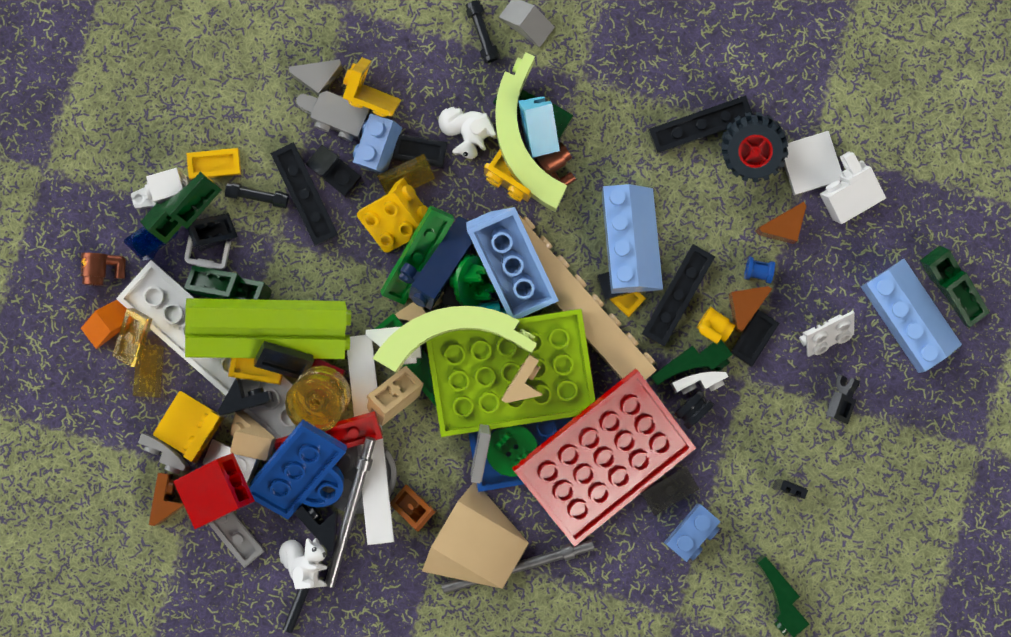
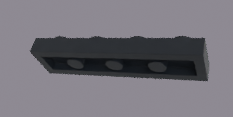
M745 95L650 128L648 132L656 154H660L727 131L728 124L730 122L733 124L736 117L740 116L743 118L746 117L745 113L750 112L751 115L753 113Z
M293 142L270 153L314 246H319L339 236L295 143Z
M694 244L691 245L641 335L665 347L715 256Z

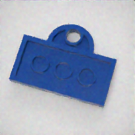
M302 419L248 484L254 500L287 520L302 503L311 507L332 505L341 497L343 492L344 476L336 466V463L347 452V445ZM329 486L334 488L335 491L328 493L323 491L322 488Z

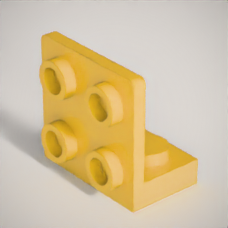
M179 391L155 429L153 436L183 453V457L187 460L198 462L223 421L224 416H219V413L186 393Z

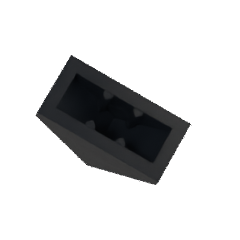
M229 213L195 220L188 228L193 245L199 251L207 250L238 237Z

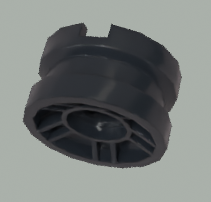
M700 389L674 413L678 419L681 418L684 421V426L687 429L694 426L715 405L711 400L704 398L705 394Z

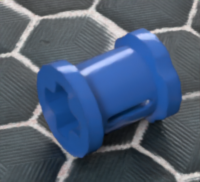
M749 256L745 267L744 279L755 278L765 280L766 283L770 284L774 276L775 262L757 261Z

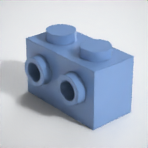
M370 113L368 120H365L363 123V135L360 143L354 148L353 163L363 169L386 176L402 127L393 120Z
M697 503L665 540L664 544L684 561L687 562L689 558L694 560L703 550L700 545L706 538L711 540L718 533L720 528L717 525L721 521L705 507Z

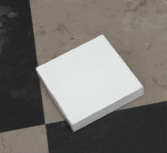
M829 131L788 143V158L784 159V167L794 196L827 186L835 181H841L840 176L843 174Z

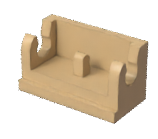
M405 366L367 395V409L369 412L373 409L376 411L379 424L383 426L420 397L424 383Z

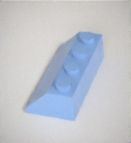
M631 184L603 186L602 204L611 294L663 290L653 188Z
M515 207L490 211L466 222L467 232L507 315L515 319L522 318L559 301Z
M905 259L900 260L861 286L918 373L926 372L962 345Z

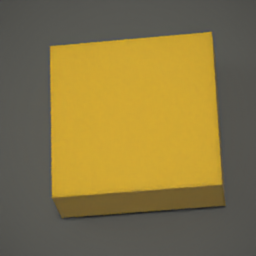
M633 292L621 297L612 298L610 301L629 317L646 298L640 292Z

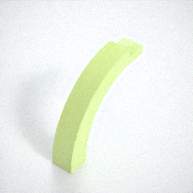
M525 52L523 58L518 57L514 64L512 72L515 75L505 71L499 86L495 110L497 139L503 159L514 179L531 191L530 196L544 207L556 212L567 185L551 177L536 164L526 150L518 128L517 107L519 97L535 62V56Z
M453 306L437 309L412 319L394 332L383 343L372 359L398 373L406 359L422 344L436 336L457 330L490 332L509 340L531 354L536 348L537 343L533 341L535 336L523 329L520 332L515 331L520 321L505 313L476 306Z

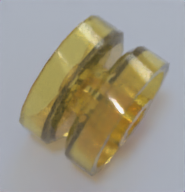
M326 366L311 367L302 372L287 392L285 400L287 415L296 426L303 419L325 432L336 425L348 408L351 398L350 387L344 376L335 369Z

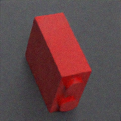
M233 453L215 459L173 481L194 529L212 523L255 502Z

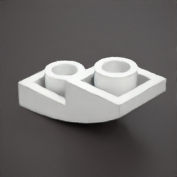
M726 372L698 373L679 379L670 385L675 393L681 391L683 395L697 388L695 385L697 381L702 390L709 387L710 391H714L725 385L723 379L727 378L728 375Z

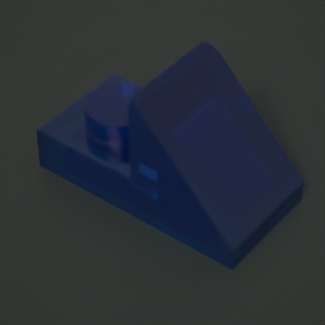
M144 226L124 239V243L141 260L147 261L153 260L158 250L166 245L148 232ZM177 231L168 242L173 240L177 236L179 231Z

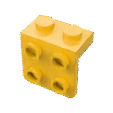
M362 57L357 64L353 63L346 72L343 84L347 86L343 99L348 100V103L354 107L363 108L364 106L369 108L380 117L393 116L400 105L401 99L364 85L371 61Z
M499 149L490 164L486 163L484 166V175L487 177L486 181L497 188L500 185L509 191L507 194L516 201L521 202L523 199L528 202L531 197V191L514 179Z
M402 178L395 182L387 195L360 209L357 217L380 248L388 253L410 241L428 207L423 205L417 197L414 188L408 185L405 179Z

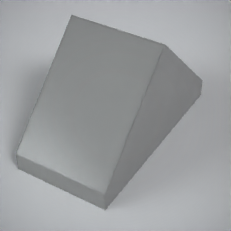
M511 0L498 17L539 48L555 28L535 5L522 0Z
M340 59L289 67L291 76L317 96L327 91L343 70Z

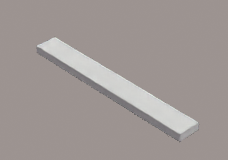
M366 335L351 336L350 350H347L354 417L369 413L367 409V395L378 387L375 360L372 359L374 357L373 341ZM382 438L375 442L371 456L373 460L370 471H367L362 488L367 545L394 542L384 440ZM364 444L357 445L358 456H361Z

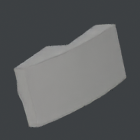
M141 433L138 443L144 445V451L159 455L161 451L162 455L159 462L165 464V470L179 474L180 470L188 471L189 464L175 449L152 435Z

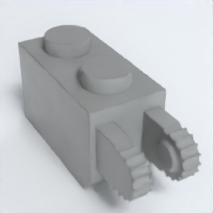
M329 91L320 93L318 98L311 95L307 96L304 93L296 98V105H298L300 111L302 110V112L311 115L310 118L315 123L314 127L324 132H329L330 129L339 132L338 137L352 142L353 139L361 140L363 123L365 120H368L370 113H372L369 108L364 106L363 108L354 107L348 103V100Z

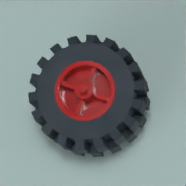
M748 112L745 113L746 117L741 118L738 116L733 124L730 122L727 126V132L723 133V142H721L723 159L728 170L731 169L732 174L736 177L740 175L743 181H748V178H751L753 182H759L758 178L762 177L766 181L770 179V174L777 175L779 173L778 168H783L785 165L784 159L788 158L787 138L777 120L774 121L769 115L765 117L761 112H756V115H751Z

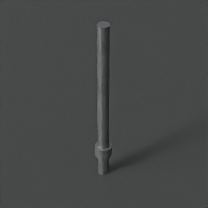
M372 437L365 438L361 456H358L356 460V474L325 580L327 587L330 588L335 587L367 471H370L373 460L371 456L376 439Z
M589 540L579 543L575 547L569 543L562 545V549L521 560L517 563L512 574L565 559V561L574 559L575 555L595 550L593 542ZM456 579L442 583L441 586L445 594L478 583Z

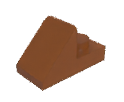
M164 472L157 474L149 525L151 526L161 524L184 508L183 502L169 500V495L173 496L175 491V484L173 482L175 480H172L173 474Z

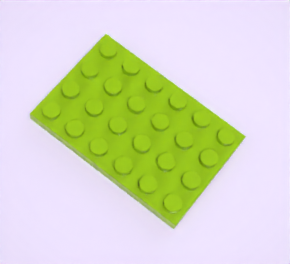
M582 309L516 318L520 323L515 331L520 332L523 329L535 336L533 341L537 343L531 355L539 359L537 365L540 369L534 379H527L526 383L542 392L543 395L505 403L501 398L526 360L529 352L501 336L480 330L452 331L427 341L441 437L478 432L480 424L489 425L491 430L575 417L596 401Z

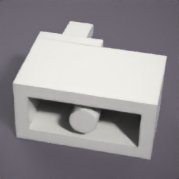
M847 152L840 156L845 168L842 171L843 175L840 176L841 182H832L826 186L824 192L820 193L831 218L840 224L847 222L886 199L872 168L867 166L864 161H858L853 152Z
M173 168L146 176L148 182L145 187L131 193L135 209L154 207L157 202L161 204L188 185L186 175L178 168Z

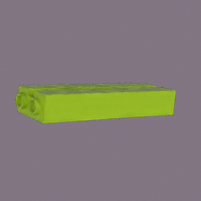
M186 298L185 357L255 358L263 342L266 341L311 354L313 359H345V350H350V334H345L346 326H351V310H347L345 301Z

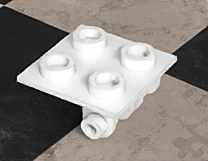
M854 311L843 316L839 314L829 319L828 322H823V326L817 325V329L813 327L803 332L799 339L802 345L807 348V356L820 355L826 352L830 346L836 343L842 344L850 340L852 335H854Z

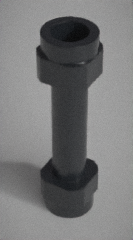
M480 0L467 3L465 5L467 16L469 19H473L483 48L480 51L481 57L485 63L494 62L499 59V52L496 45L492 46L482 16L485 13L483 5L480 3Z
M228 182L225 189V197L239 200L241 197L271 203L273 207L286 209L288 206L289 194L275 191L274 194L243 188L241 184Z

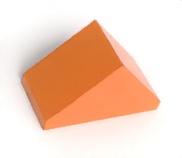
M115 300L97 309L81 327V330L93 346L98 349L135 321L137 317L118 300Z

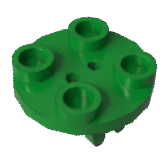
M465 255L459 263L456 272L450 276V287L454 288L456 299L461 306H477L482 300H490L492 298L489 292H496L494 286L489 284V276L479 256Z
M523 426L499 428L490 437L487 452L488 462L501 475L517 476L512 467L538 447L537 440ZM517 444L518 449H514L513 446ZM506 452H510L511 456L507 457Z

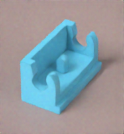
M545 97L519 100L525 144L531 157L560 151L551 101H545Z

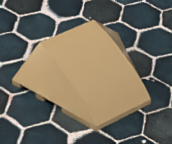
M472 483L456 503L432 544L422 572L503 589L529 542L484 491L478 492L477 483Z

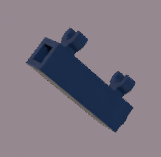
M458 216L454 224L449 228L444 239L421 272H418L415 267L408 263H405L400 270L399 279L405 283L412 284L409 298L420 307H426L430 310L433 308L449 284L450 276L456 272L459 263L465 255L469 254L474 246L467 232L466 222L468 220L461 216Z

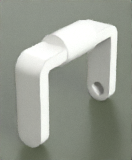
M189 235L184 258L188 264L219 270L226 268L231 245L230 241L225 243L222 263L219 264L206 259H190L193 242Z

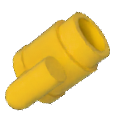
M711 306L697 325L699 333L718 344L720 339L726 342L735 328V324L731 323L729 318Z

